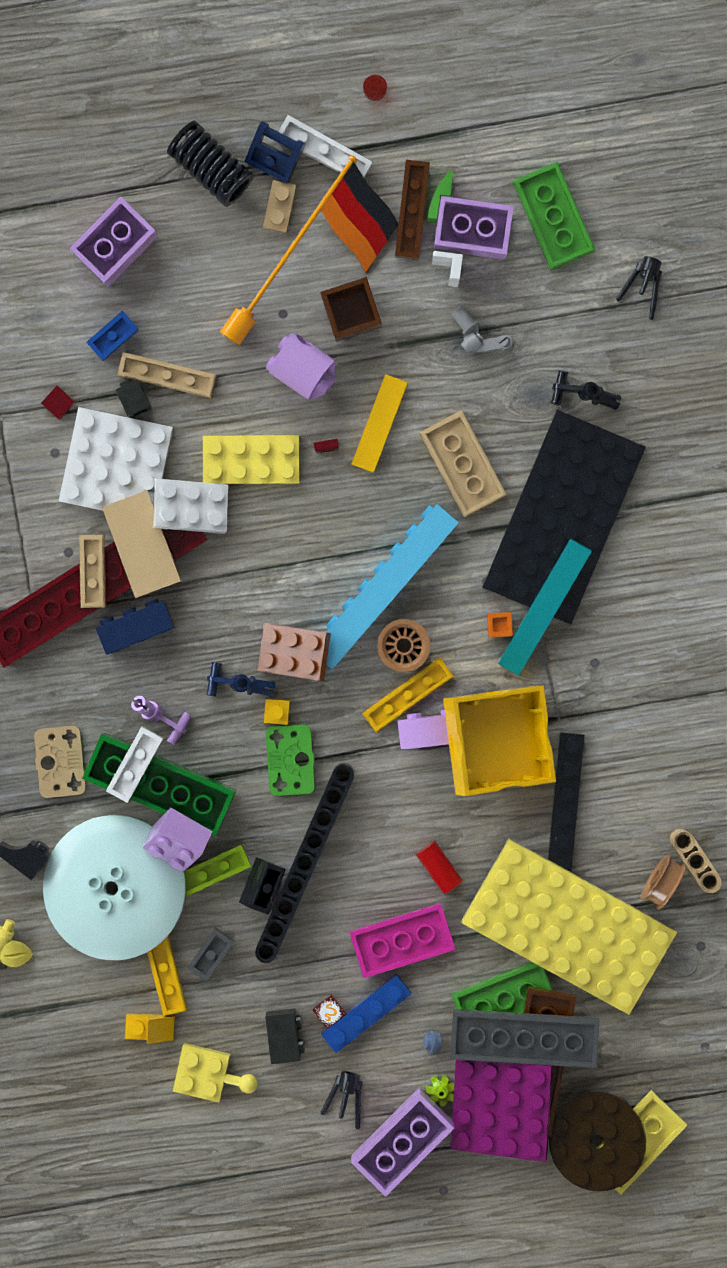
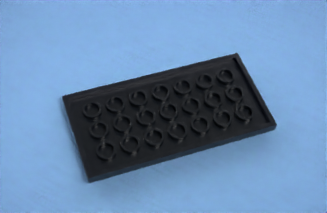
M556 410L482 588L530 608L571 538L592 550L553 617L571 625L646 447Z

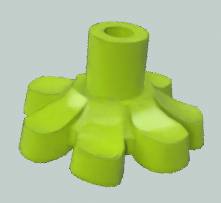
M443 1075L441 1080L437 1076H433L430 1079L433 1085L426 1086L425 1091L428 1094H432L430 1098L435 1103L439 1101V1105L444 1107L447 1105V1100L453 1102L454 1093L452 1091H454V1082L448 1083L449 1076Z

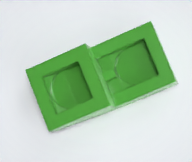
M448 172L437 187L429 208L427 223L437 224L441 196L450 197L454 172Z

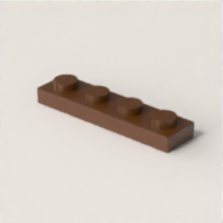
M406 159L395 251L396 258L419 260L430 162Z

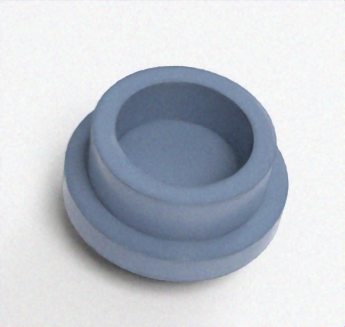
M429 1030L427 1035L423 1037L424 1050H427L429 1055L440 1052L442 1045L440 1033H435L434 1030Z

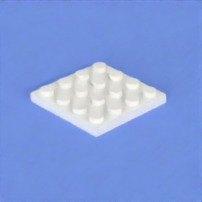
M78 407L59 502L103 511V506L148 490L154 505L155 480L163 479L173 427Z

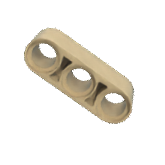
M684 829L674 830L670 835V843L683 864H686V868L696 884L704 892H717L721 887V878L694 836ZM680 835H687V844L679 847L677 845V838ZM700 855V864L692 867L690 865L691 857ZM708 875H713L714 883L709 887H705L703 884L704 878Z

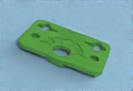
M306 724L269 727L266 731L270 792L275 796L312 793L315 789V756L312 749L311 728ZM274 730H279V734L284 735V739L279 741L278 749L275 740L270 739V735L274 734ZM303 752L308 755L309 762L306 766H299L296 763L295 759L298 753ZM279 773L282 781L287 783V787H283L281 792L278 791L277 787L273 786V783L278 781Z

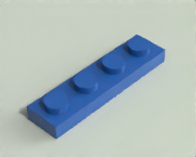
M395 974L339 1018L338 1021L325 1029L321 1035L334 1052L337 1053L412 993L400 977Z

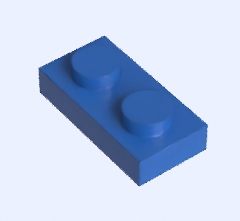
M122 310L86 343L104 361L136 334L139 329Z

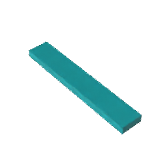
M570 538L498 662L499 665L518 676L520 675L592 550Z

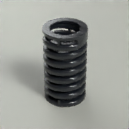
M191 121L171 141L167 154L173 159L175 158L176 162L182 165L184 170L189 171L190 175L196 178L198 183L203 184L206 190H210V194L216 196L223 206L228 207L248 188L254 178V174L246 169V166L243 164L238 165V159L235 157L231 158L232 154L229 151H225L223 145H218L216 139H211V134L205 132V129L197 121ZM185 136L186 138L177 146L182 137Z

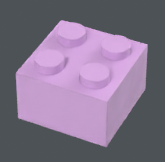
M170 807L153 825L143 849L147 850L151 856L168 862L174 869L185 871L202 855L213 831Z

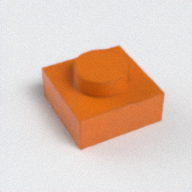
M511 612L487 613L488 637L513 636Z

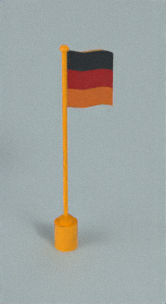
M355 156L348 157L350 159L249 307L247 309L242 307L241 310L236 308L220 330L221 334L240 346L255 324V321L252 319L254 314L251 311L320 211L334 233L355 254L365 273L397 228L398 223L395 216L385 202L367 184L355 164L357 163Z

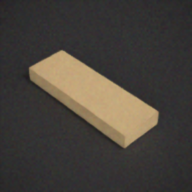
M79 535L81 608L106 607L105 535Z

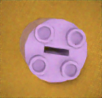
M291 333L288 337L285 336L278 345L280 352L276 357L272 356L265 368L269 370L271 375L307 400H312L326 394L336 380V360L297 333Z

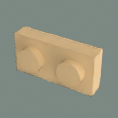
M276 180L272 181L263 229L287 234L297 188L295 184H286Z

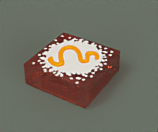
M332 994L313 1008V1012L327 1029L346 1015V1011Z

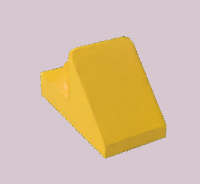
M127 1013L125 1039L147 1040V1044L174 1040L175 1015Z

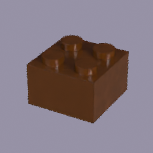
M367 277L320 292L336 342L382 328V322Z

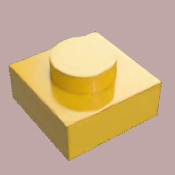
M266 699L264 723L288 725L290 700Z

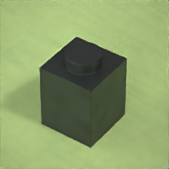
M128 379L119 384L120 388L116 389V392L129 418L152 409L138 380Z

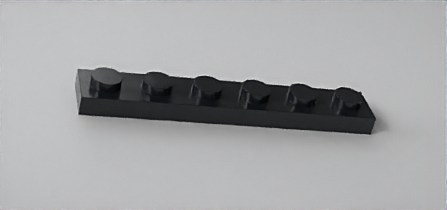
M560 732L548 860L571 872L585 735Z

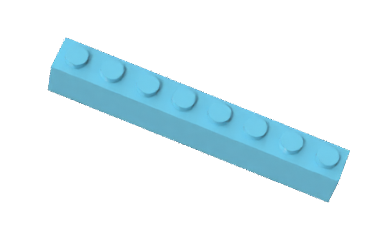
M438 504L434 508L430 505L421 514L422 522L418 526L413 524L405 533L408 538L403 544L397 542L390 550L391 558L387 562L382 560L373 570L376 575L370 581L366 578L358 587L359 595L355 599L350 597L342 606L345 611L340 617L334 615L326 624L329 628L327 633H331L326 665L331 669L338 664L458 525L459 522Z

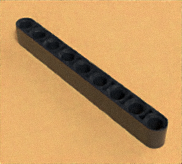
M343 762L335 766L255 950L256 958L262 963H270L275 959L354 778V769L348 763ZM347 768L350 771L349 779L340 780L336 774L338 769ZM331 790H337L341 798L337 802H331L327 798V793ZM321 812H327L331 816V821L328 824H321L318 821L317 816ZM316 834L320 836L322 842L318 846H312L308 842V837ZM303 856L310 858L312 865L309 868H302L298 863L299 858ZM291 879H299L302 887L299 890H293L289 886V881ZM289 901L292 904V910L283 912L279 907L280 902ZM279 923L283 931L280 934H274L270 930V925ZM263 945H269L273 949V954L264 956L260 952V948Z

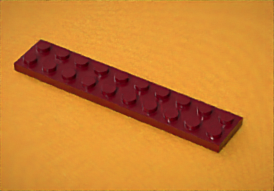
M162 529L174 561L208 540L203 532ZM115 542L105 547L106 604L131 589ZM80 563L0 613V663L3 668L8 667L100 609L81 608Z

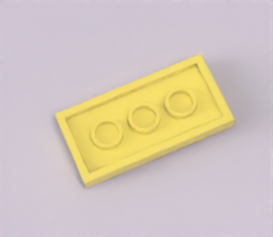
M299 435L203 436V483L300 484Z
M652 1090L633 1108L637 1115H639L645 1129L646 1152L636 1174L628 1182L615 1188L621 1195L687 1126V1123ZM604 1140L596 1148H601L604 1145Z

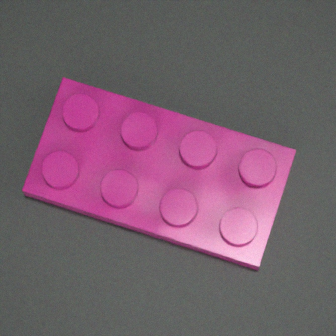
M441 903L349 931L363 978L456 950Z

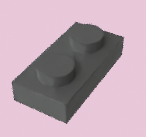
M215 927L187 968L207 982L235 940Z

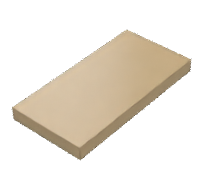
M462 410L419 432L464 518L507 495Z
M148 490L102 507L135 598L181 582L163 530L153 528L154 505Z

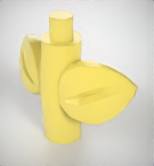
M6 919L4 926H0V963L2 962L9 967H18L28 962L33 953L24 943L12 940L15 934L12 930L15 922Z

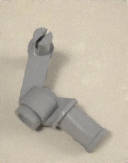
M463 305L456 308L450 314L463 330L464 341L461 345L469 355L473 352L506 350L513 347L514 342L509 335L484 339L479 333L478 321L472 319Z

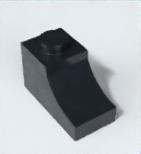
M33 840L28 845L20 847L9 845L4 841L0 842V857L30 880L38 875L49 860L51 853L49 852L50 848L39 840L37 842Z

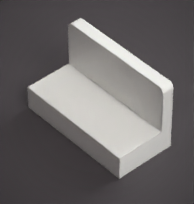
M434 251L432 265L451 267L448 286L458 287L463 255Z

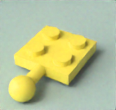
M184 1043L173 1092L219 1103L224 1083L239 1086L242 1092L249 1094L257 1089L258 1081L252 1074H245L242 1077L227 1074L230 1053Z

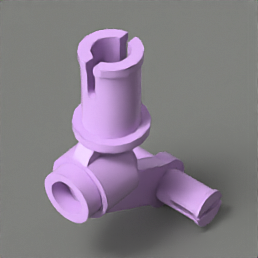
M142 696L134 698V700L139 702L138 704L132 701V708L141 713L144 719L153 723L162 720L174 728L167 739L173 745H176L182 733H186L187 730L185 728L192 718L186 712L183 713L176 724L162 715V707L156 702L148 701Z

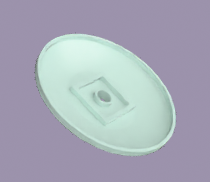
M123 815L93 818L69 831L51 853L43 879V896L46 911L59 935L78 951L103 960L134 958L159 945L177 924L185 903V873L182 870L174 869L163 859L151 856L147 850L143 849L153 827L149 823ZM110 881L115 882L118 886V891L115 895H110L106 891V885Z

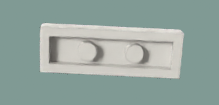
M142 726L106 791L128 803L164 738Z

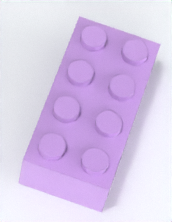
M419 1087L352 1154L351 1163L386 1197L454 1129V1123Z

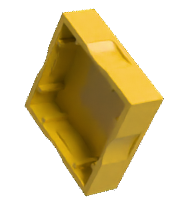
M544 685L443 698L456 795L470 796L495 792L511 786L527 787L556 782L552 747L547 730L548 714Z

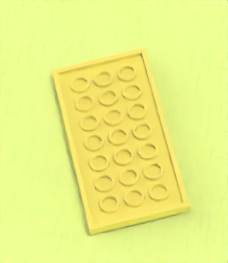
M510 838L505 843L461 920L462 924L628 1015H630L677 934L675 929Z

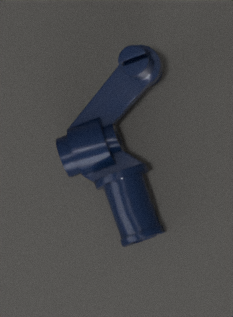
M212 662L210 676H207L209 683L206 695L216 697L218 683L230 684L233 691H247L248 695H252V693L269 697L274 695L273 690L265 689V687L275 688V682L255 679L254 676L248 678L244 674H236L231 679L220 678L222 663Z

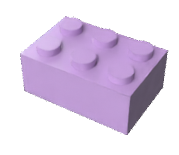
M120 196L69 249L109 287L158 237V234Z
M441 196L434 250L505 260L514 206Z

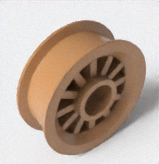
M409 619L395 620L387 624L381 631L377 642L378 654L383 663L392 670L398 672L413 671L423 665L428 658L430 638L426 630L419 623ZM404 627L403 636H401L398 628ZM407 628H410L413 631L407 637ZM396 630L398 638L394 637L390 633ZM416 632L419 635V637L411 640L412 636ZM388 636H389V637L392 638L395 642H394V643H393V642H386V640H387V638H388ZM402 638L408 639L411 643V647L407 652H400L397 649V642ZM421 640L422 646L413 645V643ZM386 645L394 646V648L386 651ZM413 648L421 649L420 654L413 651ZM396 651V654L391 659L388 654ZM409 653H412L417 658L412 661ZM399 654L401 655L400 663L395 661ZM404 655L407 656L409 663H403Z
M670 854L665 855L654 868L640 896L641 900L648 899L656 904L657 910L661 909L672 897L686 870V864H677L670 859Z

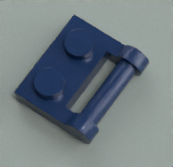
M262 121L257 128L244 162L287 184L290 182L306 143L301 140L296 141L270 128L268 123ZM264 136L292 149L291 155L262 142Z

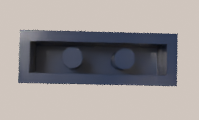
M157 598L144 603L146 607L137 611L136 607L122 612L123 617L114 620L112 616L101 620V626L95 629L106 655L176 628L166 602H159Z

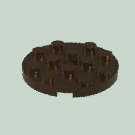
M587 1092L573 1097L558 1110L554 1119L552 1136H549V1149L557 1169L569 1182L589 1191H608L628 1182L639 1170L646 1152V1133L639 1115L625 1100L607 1092ZM594 1134H599L603 1137L604 1145L601 1148L592 1146L590 1140Z

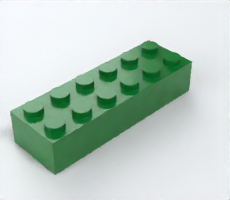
M102 733L82 779L107 789L132 744L110 734ZM155 754L130 800L162 814H165L171 807L213 831L211 835L216 837L237 790Z

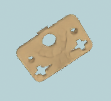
M71 725L38 729L34 734L36 770H38L39 790L42 797L52 798L82 794L85 791L86 785L85 780L82 779L84 765L79 728ZM67 730H71L73 734L77 735V738H74L72 741V748H70L68 741L63 739V735L67 733ZM45 756H51L55 761V766L50 770H46L41 766V760ZM73 772L76 780L81 781V786L77 787V791H73L72 787L67 786V783L72 780Z

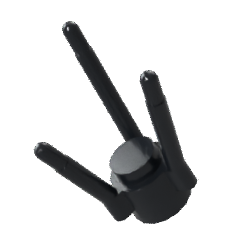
M644 256L642 263H637L634 272L620 291L616 300L620 301L639 273V276L644 279L639 292L640 295L644 294L648 282L654 279L649 319L653 320L659 280L662 274L660 270L662 262L656 258Z
M342 1071L341 1076L337 1075L335 1084L321 1110V1115H324L340 1087L339 1091L344 1094L339 1118L343 1119L349 1094H354L355 1090V1128L357 1130L360 1129L361 1086L363 1082L359 1080V1074Z

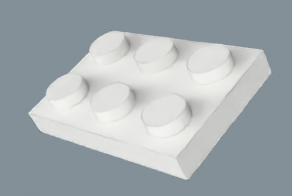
M156 479L153 528L225 534L227 532L228 485Z

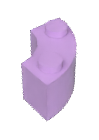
M445 709L440 710L441 715L421 717V713L406 714L407 719L397 720L401 749L449 744Z

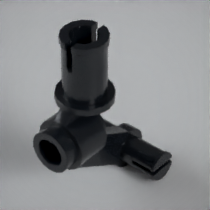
M558 371L556 383L552 386L554 392L551 404L560 406L563 392L578 393L581 400H592L593 405L600 404L614 410L619 408L620 403L616 402V400L621 401V395L604 391L602 387L594 382H586L580 386L565 385L568 372Z

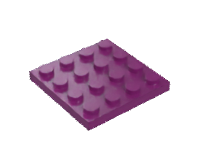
M456 1060L452 1115L454 1129L451 1132V1150L546 1162L553 1065Z

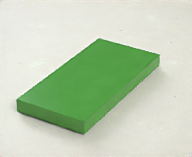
M558 162L512 182L550 271L595 252L594 245Z
M530 962L454 992L451 995L457 1009L523 1013L528 986L547 990L553 989L545 969Z

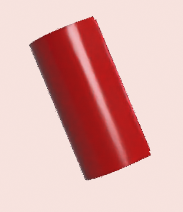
M435 840L416 853V856L443 894L449 892L463 881Z

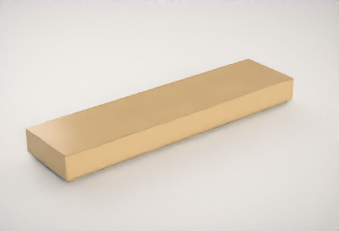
M125 352L122 353L117 374L119 377L138 380L210 399L212 398L217 377L216 374Z

